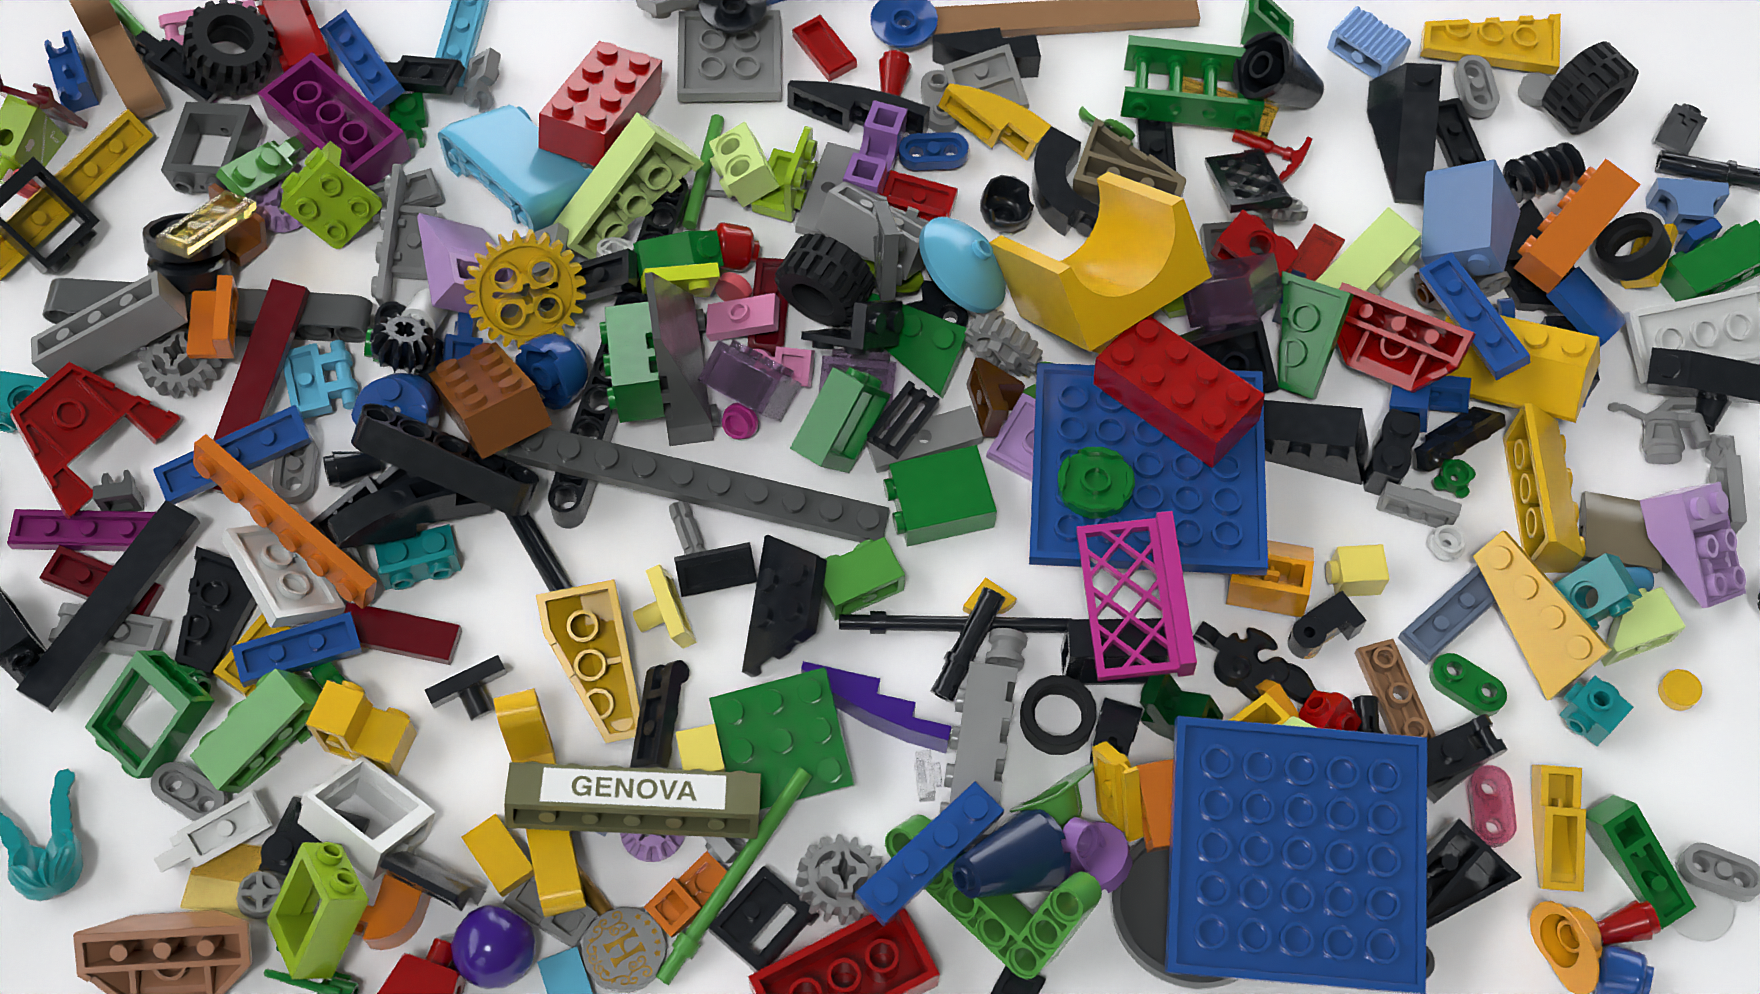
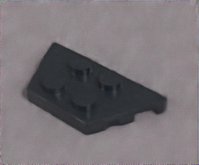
M1530 199L1520 208L1519 219L1504 271L1509 274L1511 282L1504 290L1509 298L1512 297L1515 308L1518 311L1535 312L1536 310H1544L1548 313L1562 314L1547 298L1546 292L1514 269V266L1523 257L1517 251L1531 235L1538 239L1542 234L1537 228L1544 218L1532 199ZM1573 265L1572 268L1567 272V274L1562 278V280H1563L1565 277H1567L1574 269H1576V268L1574 267V265Z
M771 535L764 536L742 673L752 678L757 677L762 673L760 666L772 657L778 660L782 659L791 652L794 646L805 642L816 634L827 560Z

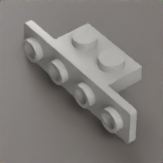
M393 164L392 174L387 175L385 178L384 189L385 195L388 197L387 208H382L380 214L381 230H384L383 241L378 242L376 245L375 258L376 263L379 264L378 276H373L371 281V296L376 299L379 306L391 300L393 277L428 280L417 216L421 213L438 217V212L434 207L403 205L406 175L401 164Z

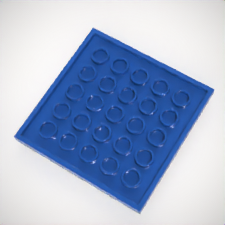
M1037 363L1029 565L1081 567L1076 533L1078 526L1156 518V513L1173 511L1182 572L1267 574L1268 545L1264 406L1262 407L1260 420L1211 468L1094 385L1095 365ZM1230 370L1263 393V372ZM1085 447H1105L1117 451L1124 457L1123 460L1130 467L1131 465L1134 471L1135 489L1130 503L1120 513L1108 518L1089 519L1075 514L1064 505L1058 494L1057 477L1062 462L1069 455L1071 457L1077 454L1078 450ZM1131 532L1124 542L1142 554L1150 544L1149 532ZM1103 536L1086 537L1088 549L1100 558L1113 545ZM1118 548L1107 563L1115 569H1129L1136 560ZM1152 552L1147 557L1151 562H1153ZM1089 560L1090 567L1094 568L1096 564ZM1141 564L1137 570L1149 569Z
M1177 716L1175 718L1165 973L1403 994H1426L1427 737Z

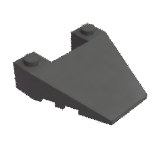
M653 272L644 273L669 445L677 446L714 441L712 427L720 425L717 404H709L699 336V331L706 330L703 308H695L694 295Z

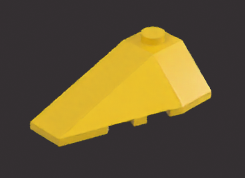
M612 579L537 594L536 601L543 635L579 695L604 742L610 743L634 738L640 705L615 580Z

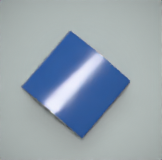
M1579 266L1546 295L1580 333L1599 337L1600 347L1626 323L1624 314Z

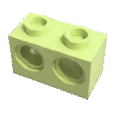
M746 122L739 124L709 142L714 154L710 158L711 164L720 177L723 176L719 180L721 187L729 199L735 196L743 208L780 187L760 143Z

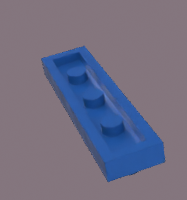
M346 9L320 28L321 34L367 100L379 111L405 92L404 88Z
M1452 252L1419 269L1420 278L1453 323L1476 334L1471 347L1496 381L1531 363L1528 351Z
M293 405L224 436L215 442L250 471L313 442V439L299 408ZM194 450L153 469L165 500L174 505L217 486L212 479H205L195 469L193 464Z
M974 781L855 892L856 899L885 927L1002 817L1004 809Z

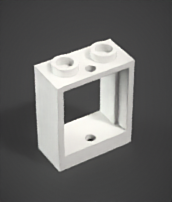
M362 755L349 765H341L329 779L320 785H312L304 793L301 799L302 808L298 824L323 843L342 844L351 865L373 881L385 872L380 867L384 858L400 851L411 852L428 838L436 811ZM356 794L393 822L394 825L374 840H371L333 809Z

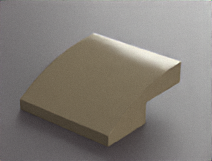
M1588 491L1582 493L1579 529H1583L1582 536L1585 540L1586 551L1581 561L1591 562L1601 555L1608 553L1619 556L1625 567H1645L1655 574L1662 570L1663 556L1648 538L1640 500Z

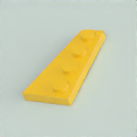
M1561 13L1549 14L1546 19H1534L1533 15H1525L1511 21H1500V17L1486 18L1484 22L1471 23L1469 19L1425 21L1422 28L1420 56L1459 62L1464 56L1477 55L1487 60L1490 66L1556 75L1560 67Z
M1502 530L1473 555L1547 701L1556 697L1612 651L1607 643L1507 531Z

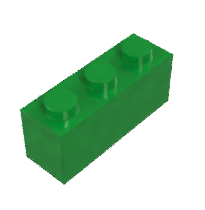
M1754 220L1743 226L1739 223L1735 224L1715 240L1709 237L1700 242L1694 250L1686 254L1683 251L1674 254L1668 259L1660 283L1674 301L1677 302L1727 292L1759 276L1760 223Z

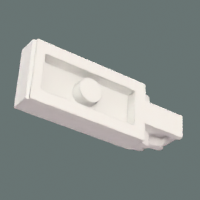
M253 789L176 831L177 834L169 838L173 848L154 857L153 860L161 873L182 862L186 871L194 866L197 868L273 826V823Z

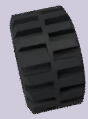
M212 0L205 2L204 9L198 6L193 10V16L188 17L184 30L182 60L183 64H186L187 73L189 76L195 75V82L199 86L206 84L208 86L207 91L215 93L216 90L223 91L222 96H230L231 92H236L238 96L246 94V89H249L251 92L257 90L259 83L264 84L268 78L275 51L276 38H273V27L267 25L268 19L263 14L257 15V9L250 5L246 8L242 6L243 2L235 0V4L228 3V0H219L218 4H215ZM231 42L242 47L245 52L228 54L216 49L212 44Z
M1598 42L1580 52L1559 71L1543 96L1542 106L1572 135L1581 134L1601 123L1625 100L1636 83L1639 71L1609 42Z
M810 233L804 234V236H800L777 269L776 277L774 278L779 292L797 311L813 321L836 328L841 326L847 327L852 323L854 302L867 301L875 288L874 274L859 254L844 243L817 233L814 235Z

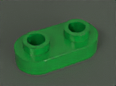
M1443 654L1436 659L1430 668L1429 678L1433 687L1478 716L1488 714L1489 717L1493 716L1506 703L1507 691L1504 684L1498 678L1458 654ZM1447 667L1455 668L1458 671V676L1451 675ZM1482 689H1489L1493 697H1486L1482 693Z

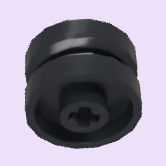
M178 213L153 220L143 228L144 250L149 255L147 261L148 274L157 270L180 293L213 289L217 286V275H232L230 253L226 250L228 245L226 223L221 218L202 213Z

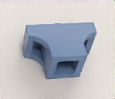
M1657 177L1645 197L1646 209L1653 210L1661 215L1665 224L1674 223L1679 231L1678 235H1684L1686 230L1710 218H1714V214L1718 213L1730 195L1729 184L1698 181L1691 178L1673 179Z

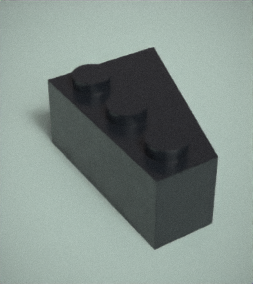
M1264 400L1265 461L1362 485L1369 452V441L1362 408Z

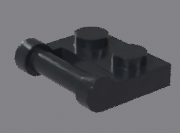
M763 866L708 926V931L755 973L773 964L806 925L812 926L820 916L818 912L811 914L809 912L811 905L806 901H800L799 895L768 868ZM788 906L795 914L758 955L750 946L781 911Z

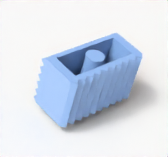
M1356 6L1332 31L1327 49L1375 79L1403 63L1410 48L1411 40L1410 38L1406 39L1401 31L1393 29V27L1389 28L1387 24H1383L1382 20L1378 21L1373 13L1361 10L1359 6Z

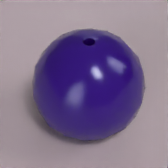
M484 905L469 912L455 929L451 942L452 958L457 970L467 982L482 989L506 988L518 981L532 965L537 948L533 928L527 921L506 909L492 905Z

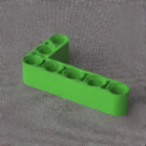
M912 815L890 830L885 837V848L889 856L893 858L931 820L924 815ZM955 861L925 888L936 901L1014 974L1024 979L1034 978L1058 957L1098 905L1102 897L1100 884L1095 877L1086 872H1076L1053 890L1033 915L1012 895L968 898L956 888L953 882L952 873Z

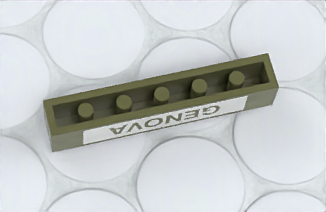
M534 761L524 763L509 762L504 799L505 828L757 839L761 774L744 771L714 772L702 769L671 770L660 767L627 768L618 765L605 767L584 766L576 763L562 765L540 764Z

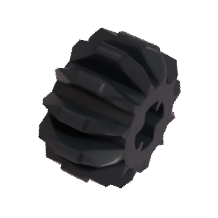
M396 312L392 318L381 316L380 322L375 324L374 329L371 331L370 350L372 358L379 360L380 367H392L394 373L398 369L405 370L409 374H411L413 368L423 370L425 364L431 360V356L434 354L433 329L425 326V319H412L411 313L407 317H401Z

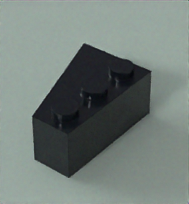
M1460 818L1443 827L1427 845L1426 929L1523 878Z

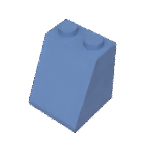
M1495 159L1426 172L1421 258L1425 265L1452 252L1470 277L1504 272L1520 209Z

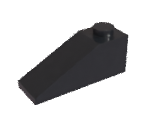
M1652 347L1647 379L1648 393L1760 404V364L1695 351Z

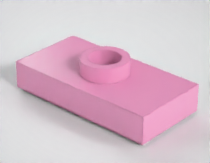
M775 293L708 304L706 337L711 342L778 331L780 299Z

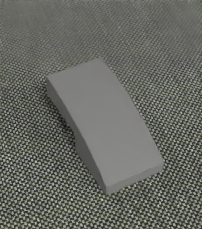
M535 875L511 891L503 901L505 906L570 948H574L597 914L596 911L587 906L545 918L539 900Z

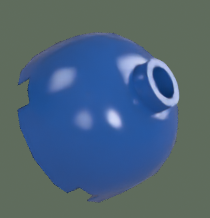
M544 334L530 339L518 348L521 349V353L516 355L515 363L535 384L538 392L545 397L542 399L545 407L552 410L562 409L575 400L585 389L589 375L586 354L578 344H575L569 338L560 334Z

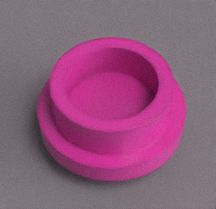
M733 403L723 413L722 427L731 438L746 439L757 431L758 418L748 405Z

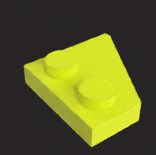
M718 262L646 268L640 281L642 294H647L644 273L653 272L691 293L694 297H710L720 274Z

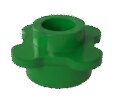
M1444 459L1440 467L1439 476L1434 478L1433 485L1439 491L1446 490L1454 493L1457 498H1466L1470 493L1469 483L1475 478L1476 472L1463 460ZM1451 476L1456 477L1458 480H1457V481L1452 480V479H1451Z

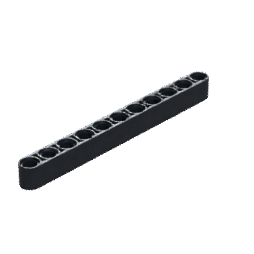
M684 177L679 180L681 185L671 194L667 190L651 205L654 209L645 216L637 241L683 232L682 222L689 200V187ZM638 267L637 287L618 292L614 306L648 302L647 294H642V288L639 286L641 281ZM601 341L569 433L596 437L599 440L611 442L619 417L617 409L610 410L607 387H612V379L605 378L603 355L609 354L608 344L602 345ZM600 405L608 406L603 410H594V408ZM555 472L548 492V503L554 522L558 526L572 529L583 523L598 481ZM566 502L575 503L571 508L568 509L559 508L563 503Z

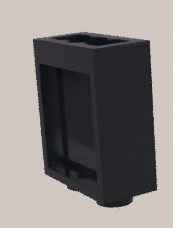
M33 156L0 186V208L33 179L80 226L46 258L1 217L0 235L41 274L50 268L57 272L72 258L67 252L76 243L83 248L98 234L93 227L100 220Z
M0 586V666L20 684L47 649L11 597Z
M1162 618L1138 619L1154 629ZM1089 619L1067 620L1060 648L1062 675L1074 678L1083 685H1144L1148 682L1150 676L1097 681ZM1098 619V623L1113 634L1124 619ZM1129 623L1118 638L1136 651L1148 635L1132 623ZM1162 627L1158 634L1165 638L1164 628ZM1100 635L1103 646L1107 639ZM1152 640L1141 655L1154 664L1167 662L1168 653L1166 648ZM1112 644L1103 655L1105 669L1123 667L1130 656ZM1135 661V662L1132 664V666L1141 665V664L1138 663L1137 661Z

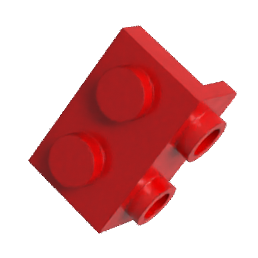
M890 170L883 194L880 193L879 195L887 197L886 201H888L889 206L905 212L908 206L919 210L917 217L931 221L937 217H951L958 196V188Z

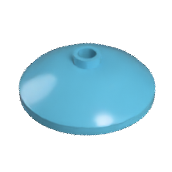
M948 217L934 218L922 228L919 236L922 260L934 282L951 300L969 311L982 314L992 312L1002 304L1006 295V282L994 256L993 249L986 237L965 222Z

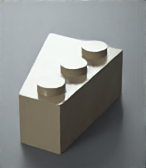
M1095 118L1073 178L1072 189L1081 197L1100 205V192L1096 178L1106 172H1111L1183 198L1187 179L1151 154L1147 156L1132 146V141L1124 136L1119 137L1106 128L1104 122Z

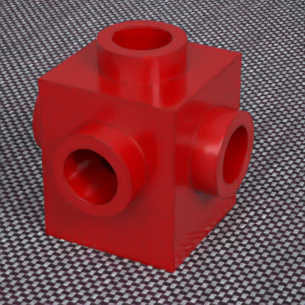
M1313 690L1298 714L1299 719L1316 728L1356 731L1362 723L1353 709L1350 699L1339 692L1328 693Z

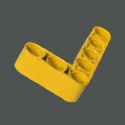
M535 688L493 698L498 724L512 762L524 763L534 761L540 764H557L550 732ZM526 829L544 917L547 918L587 907L572 832Z

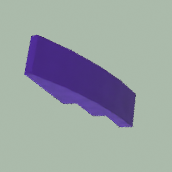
M803 661L801 673L823 667L827 669L836 708L867 726L897 739L947 754L952 726L915 718L916 702L880 694V678Z

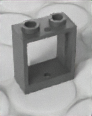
M185 102L161 172L175 191L184 194L192 192L209 193L208 187L216 183L225 191L234 195L215 175L222 166L257 148L264 125L251 105ZM201 134L231 136L221 166L190 165Z

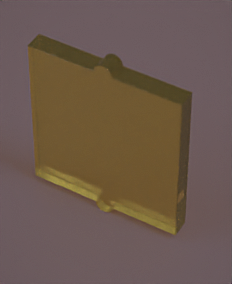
M238 844L196 868L194 866L191 869L180 908L191 911L218 910L237 918L248 920L249 917L243 915L239 910L236 898L239 884L243 878L250 873L259 871L258 868L262 861L260 854L262 847Z

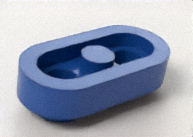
M955 132L914 133L905 136L901 140L899 160L904 167L910 170L955 169L961 167L967 161L969 145L965 137Z

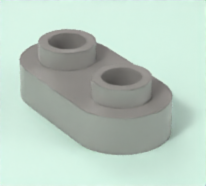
M1477 55L1462 57L1454 71V80L1465 112L1470 116L1487 118L1495 112L1500 101L1491 66L1487 60Z
M943 70L929 71L921 79L920 93L922 104L930 107L929 128L937 133L952 132L959 125V122L948 113L940 112L944 110L938 106L946 87L949 85Z
M314 439L313 442L275 459L272 486L276 494L288 504L301 503L308 499L313 492L318 448ZM304 450L301 456L294 457L297 451ZM301 484L299 488L292 491L289 490L292 485Z
M165 763L152 775L150 787L153 794L163 804L193 822L229 803L224 791L217 790L209 779L182 763ZM182 781L181 787L177 791H170V787L174 782ZM214 801L212 809L202 811V807L206 802Z
M1703 842L1690 845L1679 857L1678 867L1680 873L1689 883L1739 902H1749L1760 894V866L1751 859ZM1694 863L1699 864L1704 872L1699 871ZM1734 878L1739 879L1744 887L1737 885Z

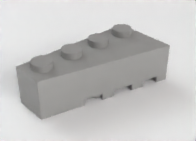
M970 661L966 689L958 688L955 712L962 713L961 726L952 725L949 749L957 750L955 764L947 763L943 787L951 788L949 803L941 801L939 814L974 781L999 804L1002 787L1001 779L1008 745L1007 736L1009 734L1013 709L1012 699L1018 668ZM996 822L972 845H977L993 833L996 829Z

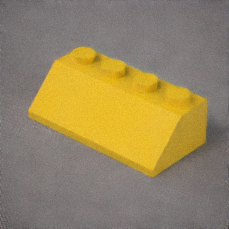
M1447 315L1445 322L1455 325ZM1500 315L1530 354L1531 363L1496 381L1470 346L1460 368L1446 375L1471 378V398L1516 409H1521L1524 403H1532L1554 418L1576 423L1600 364L1599 337Z
M1524 403L1502 438L1521 548L1543 573H1571L1581 559L1584 558L1586 545L1583 536H1579L1577 526L1579 507L1577 502H1573L1571 494L1573 475L1571 469L1566 467L1564 457L1566 453V439L1563 434H1560L1558 420L1534 404Z

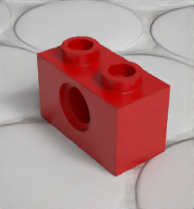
M1243 209L1216 240L1210 254L1267 297L1282 280V271L1288 273L1299 257L1300 252L1295 249L1294 244L1289 239L1278 236L1267 228L1265 222L1260 217L1253 214L1250 215ZM1255 246L1260 248L1264 252V255H1257L1253 253L1250 247Z

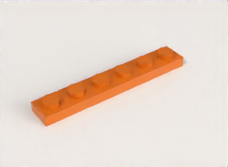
M207 434L194 442L193 464L202 477L212 479L222 488L224 495L231 502L241 504L250 512L252 519L259 526L267 527L277 535L280 543L288 551L296 552L306 560L313 573L319 577L324 576L335 585L337 592L342 598L349 602L353 601L361 609H364L374 600L377 584L375 578Z

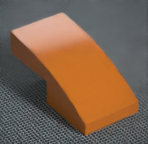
M706 851L678 879L672 878L644 908L663 930L673 938L693 922L728 870Z

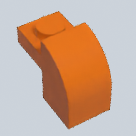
M384 874L374 906H366L353 935H362L363 930H365L363 940L374 950H388L398 947L411 939L419 930L431 897Z

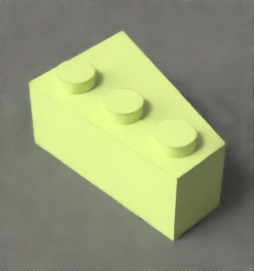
M1388 207L1315 282L1339 289L1342 282L1378 295L1420 258L1422 234Z

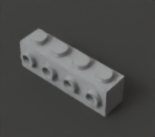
M156 270L31 338L32 365L48 378L52 377L68 362L93 373L188 322L185 296Z

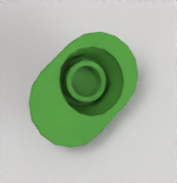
M1094 764L1074 771L1037 797L1011 808L1009 812L1041 809L1052 816L1063 830L1070 819L1081 817L1083 807L1078 782L1094 769Z

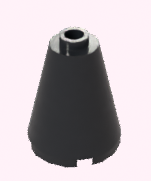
M1266 31L1255 35L1242 47L1246 50L1241 59L1236 58L1233 65L1232 78L1235 89L1249 100L1300 108L1313 107L1320 101L1324 93L1323 80L1286 37L1272 31Z

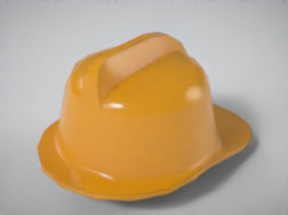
M1553 901L1540 902L1533 908L1530 916V931L1536 946L1548 960L1560 981L1570 992L1574 994H1590L1595 990L1599 980L1598 959L1601 957L1603 949L1598 924L1589 913L1580 908L1564 907Z

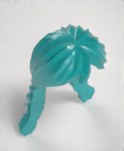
M68 768L59 770L54 777V787L49 802L51 805L52 836L45 849L30 845L23 831L15 826L9 817L4 816L0 812L1 841L3 846L8 849L9 855L7 878L15 890L29 900H50L53 896L65 893L74 887L83 869L82 843L72 831L74 826L71 818L73 815L70 810L71 803L67 797L70 795V788L75 782V774Z

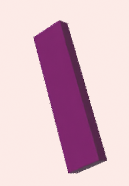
M14 509L7 544L11 549L56 550L60 545L73 551L125 552L156 512L80 510L68 520L62 510Z

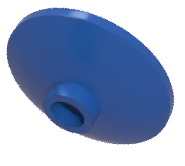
M879 0L874 5L870 15L871 28L876 37L885 44L897 48H911L923 44L935 33L938 23L936 9L929 0Z

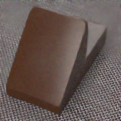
M975 358L966 386L983 437H997L1002 423L1007 420L1009 411H1012L1024 391L1025 385L1019 379L987 360Z

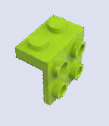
M804 127L794 153L773 148L768 163L780 187L752 202V212L792 222L797 209H802L807 196L805 187L808 181L812 182L818 167V162L813 160L817 150V141L813 140L812 127Z
M329 141L322 150L317 147L309 154L304 163L306 166L298 174L294 171L284 180L281 186L283 195L280 208L331 247L340 249L382 208V199L340 166L342 150Z

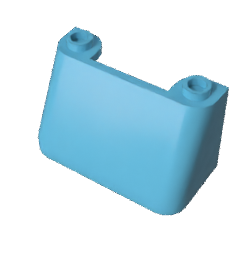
M509 104L450 123L437 133L447 168L457 177H460L462 174L466 178L470 175L474 176L511 210L512 218L517 224L521 222L534 232L551 226L593 171L591 168L585 169L574 159L538 148L539 127L531 121L528 113L520 106L516 108Z

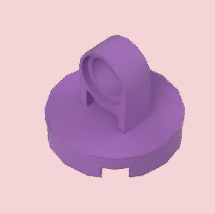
M1078 817L1070 819L1063 829L1066 839L1061 840L1064 854L1070 852L1071 855L1069 877L1076 872H1086L1095 877L1102 891L1106 889L1110 893L1116 890L1127 879L1132 867L1130 846L1122 831L1109 823L1099 821L1088 822Z

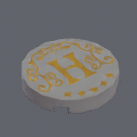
M620 907L603 913L591 923L583 939L582 957L588 974L597 985L611 991H617L618 993H631L645 988L657 978L655 976L664 963L667 946L661 927L651 915L637 908Z

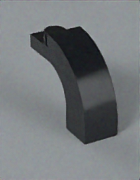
M1051 126L1036 150L1031 181L1032 197L1039 214L1056 232L1065 237L1073 227L1081 235L1088 238L1097 221L1100 206L1078 195L1067 181L1068 175L1078 163L1082 142Z

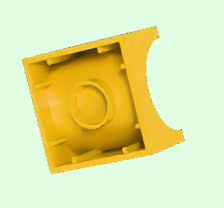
M1106 172L1096 178L1100 192V207L1095 226L1084 244L1065 259L1055 260L1002 235L990 241L989 244L993 249L994 256L1002 271L1019 316L1091 352L1211 278L1210 269L1184 198L1111 172Z

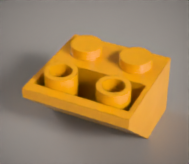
M1267 540V574H1231L1226 604L1303 617L1310 596L1314 568V548Z

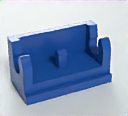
M72 31L61 32L65 45L62 48H54L49 40H45L44 47L49 57L47 60L61 105L73 113L100 105L84 54Z

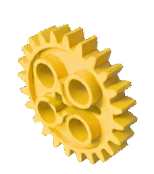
M516 229L513 230L512 240L508 242L502 234H498L500 245L497 247L486 242L485 246L489 253L486 256L480 253L474 254L480 264L479 267H467L468 273L475 277V279L464 281L465 288L474 291L464 296L466 304L475 305L468 311L471 318L481 317L476 324L478 329L482 331L490 327L488 337L491 341L501 334L503 347H507L512 339L515 340L516 346L519 348L525 341L540 335L556 332L565 336L561 326L564 323L573 327L576 325L570 315L571 313H582V308L575 302L576 300L586 299L584 291L577 289V287L586 284V280L583 276H574L582 270L579 262L570 263L575 256L573 252L569 249L561 253L564 244L559 239L549 245L550 236L546 232L541 235L539 240H536L532 229L528 230L525 239H521ZM541 261L550 263V268L545 275H532V269L535 264ZM510 268L513 270V275L508 281H495V274L499 269ZM553 282L558 283V286L555 288L546 287L551 285ZM528 283L531 287L528 289V295L522 296L520 292L523 290V284ZM494 292L504 293L497 298L492 296ZM547 297L554 298L555 305L551 310L546 312L538 310V304L542 299ZM516 304L519 306V310L515 316L511 318L501 316V310L504 306Z

